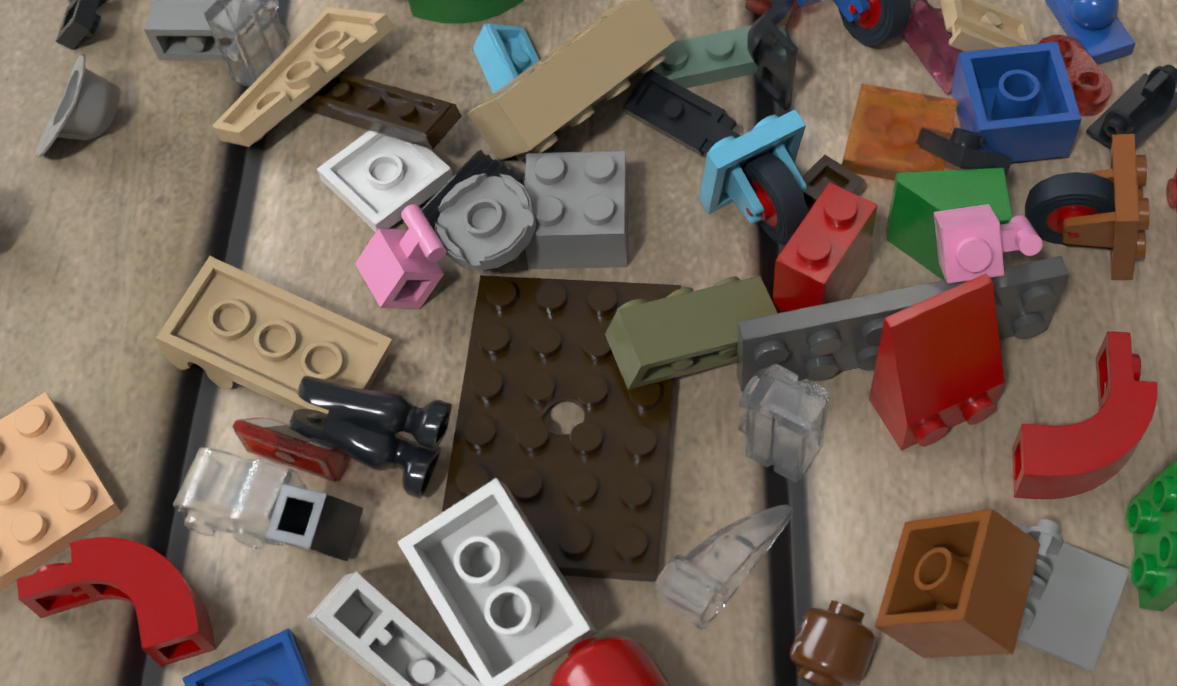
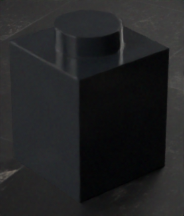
M282 484L265 538L308 552L348 561L363 508L325 493Z

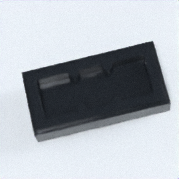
M921 127L916 142L923 150L961 169L1004 168V173L1007 176L1012 157L983 145L984 135L961 128H953L952 133Z

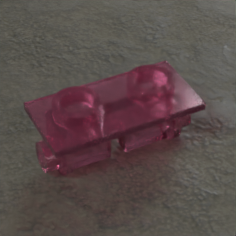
M917 0L911 9L908 25L901 36L947 96L951 95L958 53L965 51L949 45V40L953 34L946 31L942 9L935 8L927 0Z

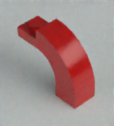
M1107 331L1096 355L1099 411L1094 416L1083 422L1065 426L1021 424L1012 447L1014 498L1059 499L1080 495L1107 482L1131 458L1152 420L1157 401V382L1139 381L1141 360L1139 354H1132L1130 332Z
M95 537L69 542L71 563L48 564L39 568L35 574L16 579L18 599L40 618L101 600L117 599L134 604L138 617L142 649L161 667L216 650L210 618L198 593L170 561L157 551L141 543L114 537Z

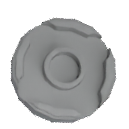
M486 173L473 175L456 184L442 199L438 208L440 212L438 224L435 222V233L446 249L447 256L461 267L478 271L499 268L516 259L529 245L536 229V208L525 187L511 176L499 174L500 177H488Z

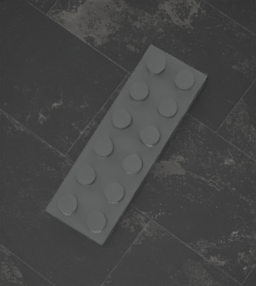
M1062 256L1004 267V276L990 278L993 282L999 339L1013 336L1018 339H1027L1048 329L1069 276ZM945 279L738 321L736 374L741 392L755 389L760 392L773 391L782 387L785 383L803 379L822 381L831 378L838 372L857 368L865 371L874 370L884 318L968 281L947 284Z

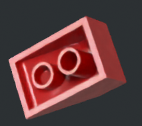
M987 273L884 318L869 400L901 451L917 443L922 447L931 445L944 437L950 428L965 421L969 425L977 424L994 413L1005 382L993 282Z

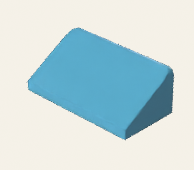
M484 24L473 47L493 94L539 61L524 27Z

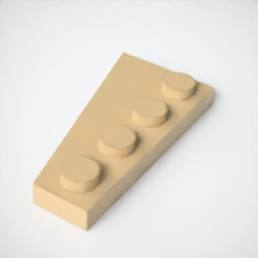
M326 7L211 128L221 141L250 147L391 32L394 27L388 16L383 13Z

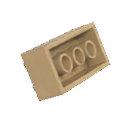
M626 0L601 14L469 111L467 115L499 161L512 156H516L518 161L526 157L527 153H541L558 140L555 135L567 126L573 128L595 112L592 106L604 98L607 101L614 98L631 85L628 79L640 71L644 74L661 63L666 58L662 50L676 41V39L650 0Z

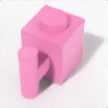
M412 204L405 207L401 212V217L409 229L378 228L355 263L380 308L420 309L444 275L437 261L446 255V249L417 204Z
M989 204L934 212L938 260L947 284L969 281L986 273L989 278L1004 276L1003 252L1020 250L1027 256H1033L1042 249V240L1026 217L1015 216L1008 224L1000 225Z

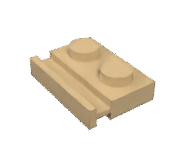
M940 0L946 31L952 35L949 40V45L967 52L1035 44L1029 20L1025 17L984 0Z

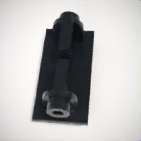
M1167 64L1155 67L1149 75L1144 73L1086 130V133L1109 148L1112 145V135L1135 134V148L1137 149L1177 110V69Z

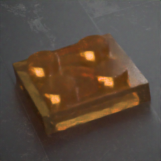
M861 84L842 165L857 174L894 181L896 173L943 171L945 160L923 150L916 142L921 127L952 133L958 100Z

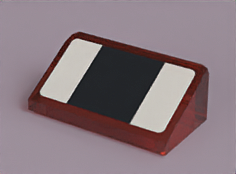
M269 418L235 420L232 426L247 452L333 482H340L351 460L345 454L289 429V425Z

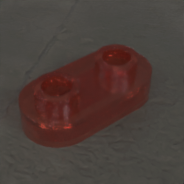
M1050 35L1041 39L1038 44L1058 42L1080 115L1082 117H1089L1101 113L1108 104L1113 88L1112 82L1106 73L1075 39L1065 35Z

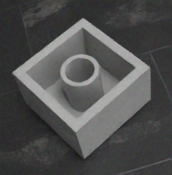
M625 151L527 153L525 189L536 208V229L529 245L525 248L528 268L628 267V177Z

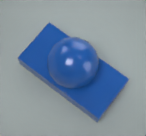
M1045 0L1088 68L1132 54L1135 42L1117 17L1118 0Z

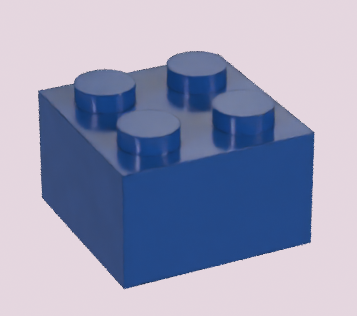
M1058 42L958 53L951 94L961 129L984 135L982 144L1012 157L1011 162L1066 157L1070 155L1082 119Z

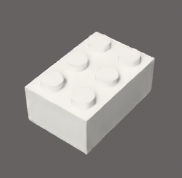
M497 478L397 542L482 686H515L569 651L578 642L589 638L597 632L512 493Z

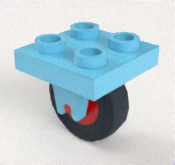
M796 109L780 117L777 115L768 116L757 123L752 131L736 139L733 136L723 138L711 147L706 156L699 200L708 214L734 202L751 225L758 222L766 234L775 242L781 244L788 243L808 214L807 204L803 195V191L807 190V185L795 166V160L806 124Z

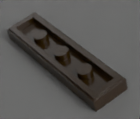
M340 72L301 104L303 110L432 150L462 117L454 103Z

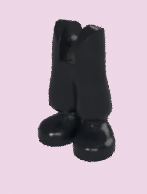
M304 376L298 389L299 397L305 402L329 411L326 414L312 409H297L292 414L289 429L337 450L371 469L382 471L394 465L400 467L403 471L402 485L405 492L410 496L421 499L428 487L440 456L441 447L439 445L449 425L452 410L451 403L438 399L431 401L425 407L419 408L413 405L407 397L399 394L359 389L316 377ZM398 432L411 433L416 441L404 438Z

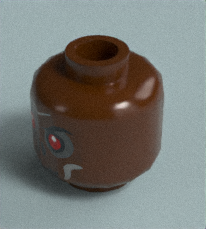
M831 600L828 610L811 608L806 611L789 652L791 661L799 667L796 676L816 686L860 685L877 642L875 634L868 627L861 624L865 614L851 606Z

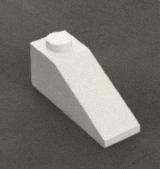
M357 572L346 574L307 618L345 653L386 686H482L473 675Z

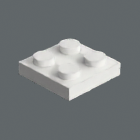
M371 130L317 168L321 181L374 232L378 228L389 229L402 219L401 212L405 207L412 204L421 205L437 193L453 177L451 168L429 148Z

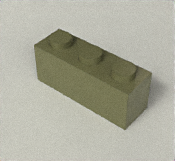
M734 276L725 278L709 288L694 291L693 288L686 287L672 292L666 298L647 302L645 299L631 300L617 309L605 336L626 387L629 390L737 362L738 321L778 313L761 276L743 280Z

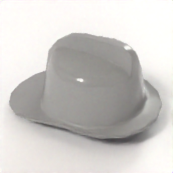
M83 54L75 62L65 93L43 131L36 149L37 157H41L50 148L56 137L90 140L105 132L114 119L121 96V89L116 84L85 68L86 58Z

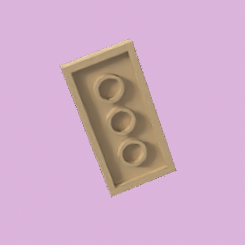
M209 256L156 336L161 352L172 364L181 370L190 368L192 363H195L206 371L207 377L220 388L230 389L236 382L294 410L312 409L328 414L329 410L305 402L299 397L298 389L304 376L316 377L350 387L369 390L393 348L391 338Z

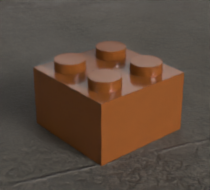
M994 509L905 522L875 627L922 658L1014 654L1040 543Z

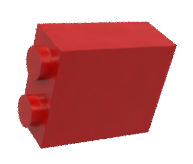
M830 182L775 260L773 304L777 313L847 300L852 297L867 272L877 204Z

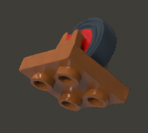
M1135 134L1112 135L1110 169L1054 175L1037 183L1029 191L1025 203V217L1030 221L1041 240L1061 245L1110 247L1111 280H1133L1135 260L1145 259L1146 253L1145 230L1149 229V199L1143 198V186H1146L1147 160L1146 155H1136Z

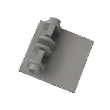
M1042 519L1039 520L1037 526L1030 528L1018 523L1017 527L1038 541L1040 547L1017 641L1093 673L1130 569L1063 542V538L1060 536L1061 527L1053 521Z

